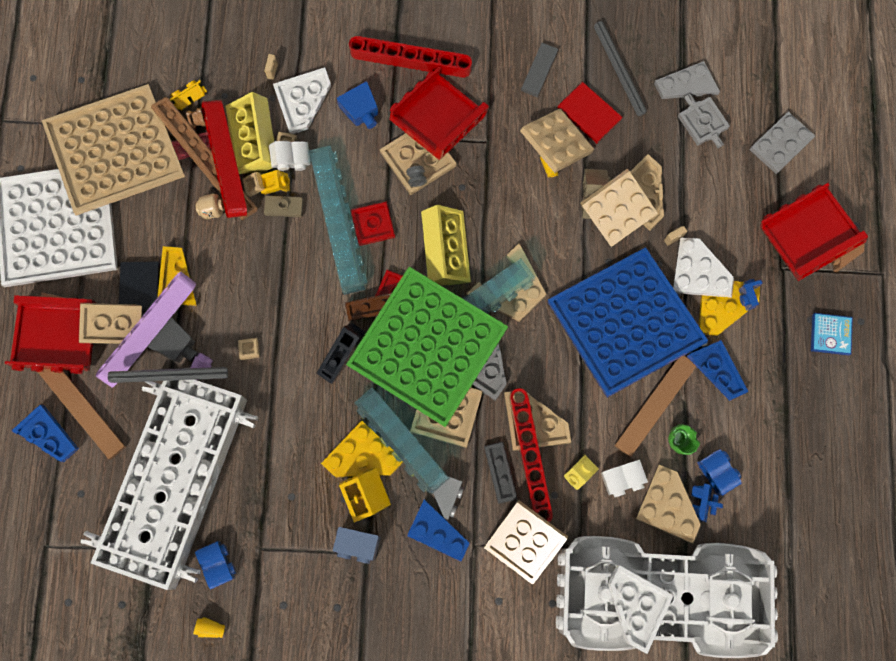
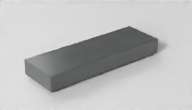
M541 43L521 88L522 92L538 98L558 53L557 48Z
M499 442L484 446L498 504L517 500L504 443Z

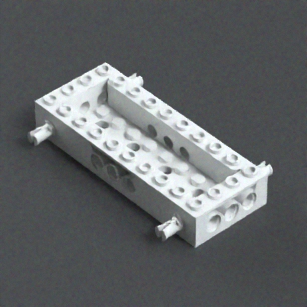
M197 380L163 381L162 384L153 381L145 382L153 386V388L142 387V391L157 395V398L102 536L85 531L83 535L92 540L81 539L82 544L96 548L91 564L165 590L176 589L180 577L194 583L197 582L198 579L190 575V573L200 574L201 570L185 566L221 468L238 424L255 428L256 425L247 420L258 421V416L243 412L247 400L242 395ZM194 416L196 418L193 426L186 425L187 417ZM179 453L181 460L178 464L173 465L171 457ZM159 492H164L166 495L163 503L156 501V495ZM144 531H148L151 535L150 540L146 543L141 540V534Z

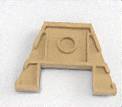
M518 244L506 257L519 271L494 295L478 282L467 293V296L520 322L547 294L521 245Z

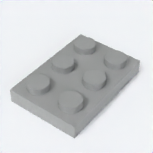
M787 112L749 150L777 174L815 135L790 112Z

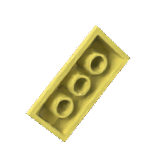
M251 92L225 106L230 138L239 174L265 172L273 168L271 166L269 145L274 142L268 100L264 96Z
M435 205L421 211L428 278L441 286L470 283L463 211L441 205Z

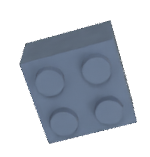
M338 527L333 552H337V557L350 559L351 556H355L358 562L370 564L371 560L375 561L381 537Z

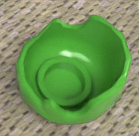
M683 424L673 427L668 437L670 447L676 453L684 455L695 453L700 446V442L696 438L697 432L690 426Z

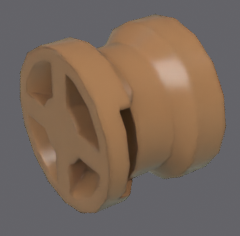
M201 108L194 112L186 111L188 122L193 129L200 125L202 127L206 126Z

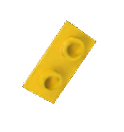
M193 80L186 85L187 88L182 92L180 90L173 92L170 95L172 98L169 100L171 102L174 101L175 104L173 105L177 110L182 111L191 104L188 97L191 96L195 102L205 96L207 90L204 86H199L201 80L198 82Z

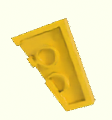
M165 246L162 248L158 297L180 271L189 277L182 248ZM193 291L181 305L197 306Z

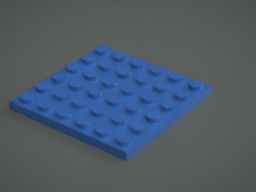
M646 247L548 299L549 306L607 398L708 342V339Z

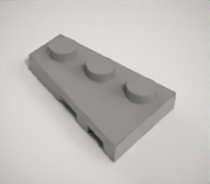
M704 61L655 80L654 83L661 99L683 98L688 94L697 97L703 94L718 95L720 93Z

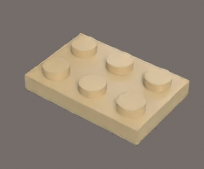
M80 303L79 343L120 344L141 319L142 306Z

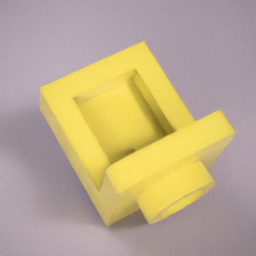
M584 455L564 477L578 490L599 468Z

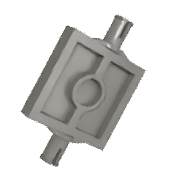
M691 94L686 95L684 99L689 107L687 110L679 113L678 118L698 146L706 141L713 140L717 148L722 147L724 143L720 139L719 134L726 131L730 125L711 97L696 102Z

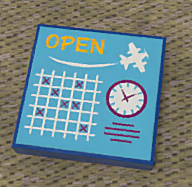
M820 313L812 314L811 351L851 355L853 317Z

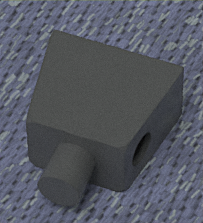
M172 318L167 321L147 346L154 352L177 363H180L184 357L193 362L195 356H198V352L192 349L195 341Z

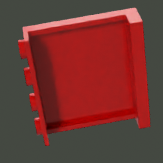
M441 67L434 71L431 70L423 81H419L411 92L405 93L399 103H394L390 108L389 119L438 160H441L486 117L489 108L485 102L478 106L439 75Z
M829 183L823 186L822 184L817 185L809 194L800 195L795 199V202L790 205H783L779 208L778 212L766 215L761 221L760 228L797 281L804 279L865 244L868 238L864 230L862 232L858 230L830 192Z
M14 295L13 303L18 305L11 358L10 361H5V364L12 367L11 370L24 371V368H31V371L35 372L51 369V372L63 373V370H70V373L83 374V371H90L93 343H79L80 303L96 302L92 299Z

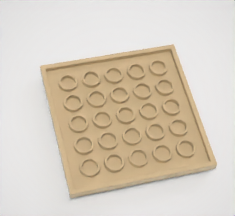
M149 84L42 120L70 204L76 216L185 177L166 127L151 109V105L156 102Z

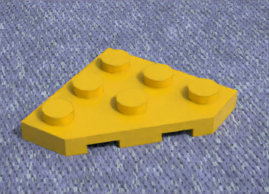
M734 281L732 298L701 295L699 327L704 335L718 336L748 312L740 302L739 289L744 285V282ZM760 286L754 289L758 302L760 297Z
M361 421L321 464L336 478L354 477L374 468H377L380 476H391L404 460Z

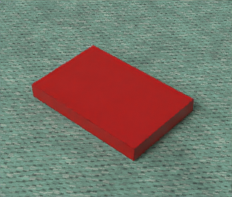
M584 82L572 91L557 107L596 144L623 118Z

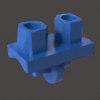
M711 485L693 486L692 497L702 500L701 506H692L698 519L701 522L707 523L709 507H711L710 514L716 515L717 508L723 509L724 504L718 503L719 495L713 494L712 501H710Z

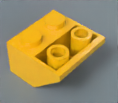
M377 468L339 483L354 523L372 516L391 505Z

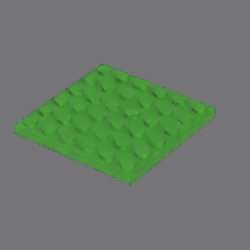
M408 267L346 365L442 426L447 427L504 336L508 326L411 267Z

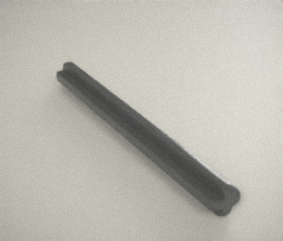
M604 22L595 23L594 29L637 116L640 117L646 114L647 109Z
M227 367L108 372V382L110 383L228 378Z

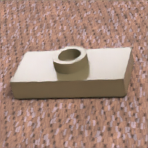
M265 196V216L302 217L303 197Z

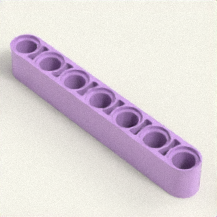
M180 271L105 361L95 377L113 388L117 383L108 382V372L128 371L193 291L196 283Z

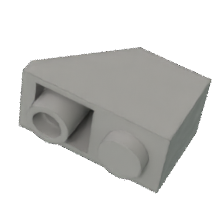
M440 473L433 494L444 519L448 520L449 516L454 517L457 509L454 503L456 498H461L464 487L461 486L462 481Z

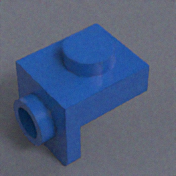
M755 279L745 281L744 285L739 289L740 302L742 306H745L746 311L754 309L759 305L754 289L763 284L762 280L755 281Z

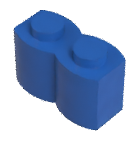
M721 449L714 451L697 462L711 487L719 496H723L742 484L740 480L742 478L741 474L736 468H732L729 455L725 451L722 452Z
M217 541L195 551L209 589L216 588L235 579L236 569L233 563H229L226 556L229 555L225 544Z

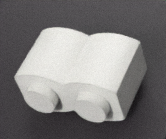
M275 141L269 145L271 166L278 168L279 171L288 170L289 168H294L295 171H302L311 164L308 142Z
M640 460L601 472L608 495L613 494L614 497L626 494L625 490L630 488L633 491L645 488L643 484L648 483Z

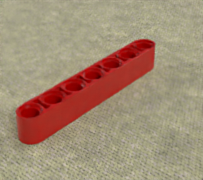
M354 36L349 40L350 54L357 60L427 72L441 67L440 74L462 78L468 77L472 72V59L466 54L361 36Z
M221 100L202 101L203 117L226 217L247 216L246 202L223 103Z
M517 388L510 392L509 402L531 509L537 514L540 510H547L545 520L550 523L553 514L529 397L524 389ZM518 391L524 396L523 401L520 403H516L513 399L514 394ZM521 411L527 413V420L525 422H519L517 419V415ZM524 431L531 433V439L528 442H524L521 438ZM533 450L535 452V459L527 461L525 458L526 453ZM533 470L539 471V478L535 481L530 480L529 477L530 472ZM537 490L543 491V498L540 500H535L533 497L534 492Z

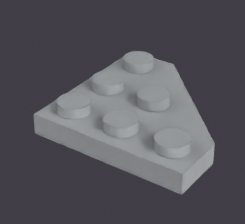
M499 344L473 383L474 387L483 391L484 394L494 401L497 400L507 385Z

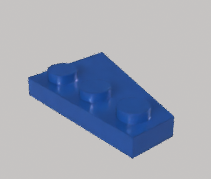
M722 340L687 355L692 363L729 401L748 392Z
M39 405L11 430L15 434L24 437L28 442L37 445L60 462H65L79 449L44 405Z
M423 500L407 536L462 561L470 543L431 505Z

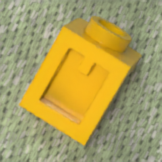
M275 170L261 175L264 190L261 191L262 194L266 195L279 190L290 191V179L287 173Z

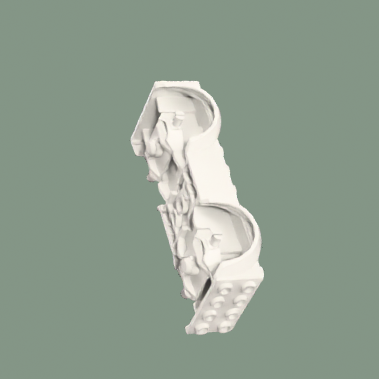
M583 536L576 538L568 549H562V553H558V565L561 566V574L557 575V586H560V595H557L556 606L560 608V614L556 616V628L576 648L597 651L635 649V647L627 644L608 586L617 565L674 595L654 640L691 642L699 655L717 658L763 656L772 647H775V642L778 640V633L775 629V621L778 617V612L775 608L777 588L774 586V578L777 577V567L774 565V561H771L768 555L760 550L735 544L704 543L699 544L691 556L646 554L639 544L630 540L606 536ZM685 592H689L693 596V601L689 605L684 604L681 600V596Z

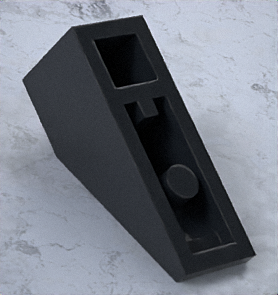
M353 323L344 326L316 374L333 384L345 368L366 332Z

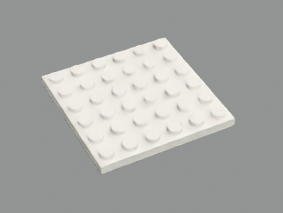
M59 169L0 178L1 286L11 287L118 270L111 203L76 216L70 204Z

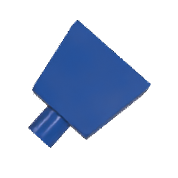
M367 81L336 98L339 108L355 126L365 123L366 127L371 129L377 125L374 117L378 115V108Z

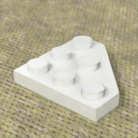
M325 67L273 84L290 134L308 130L330 90L331 83Z
M680 238L673 287L677 294L732 298L734 277L700 239Z
M617 565L608 586L627 644L648 654L674 595Z

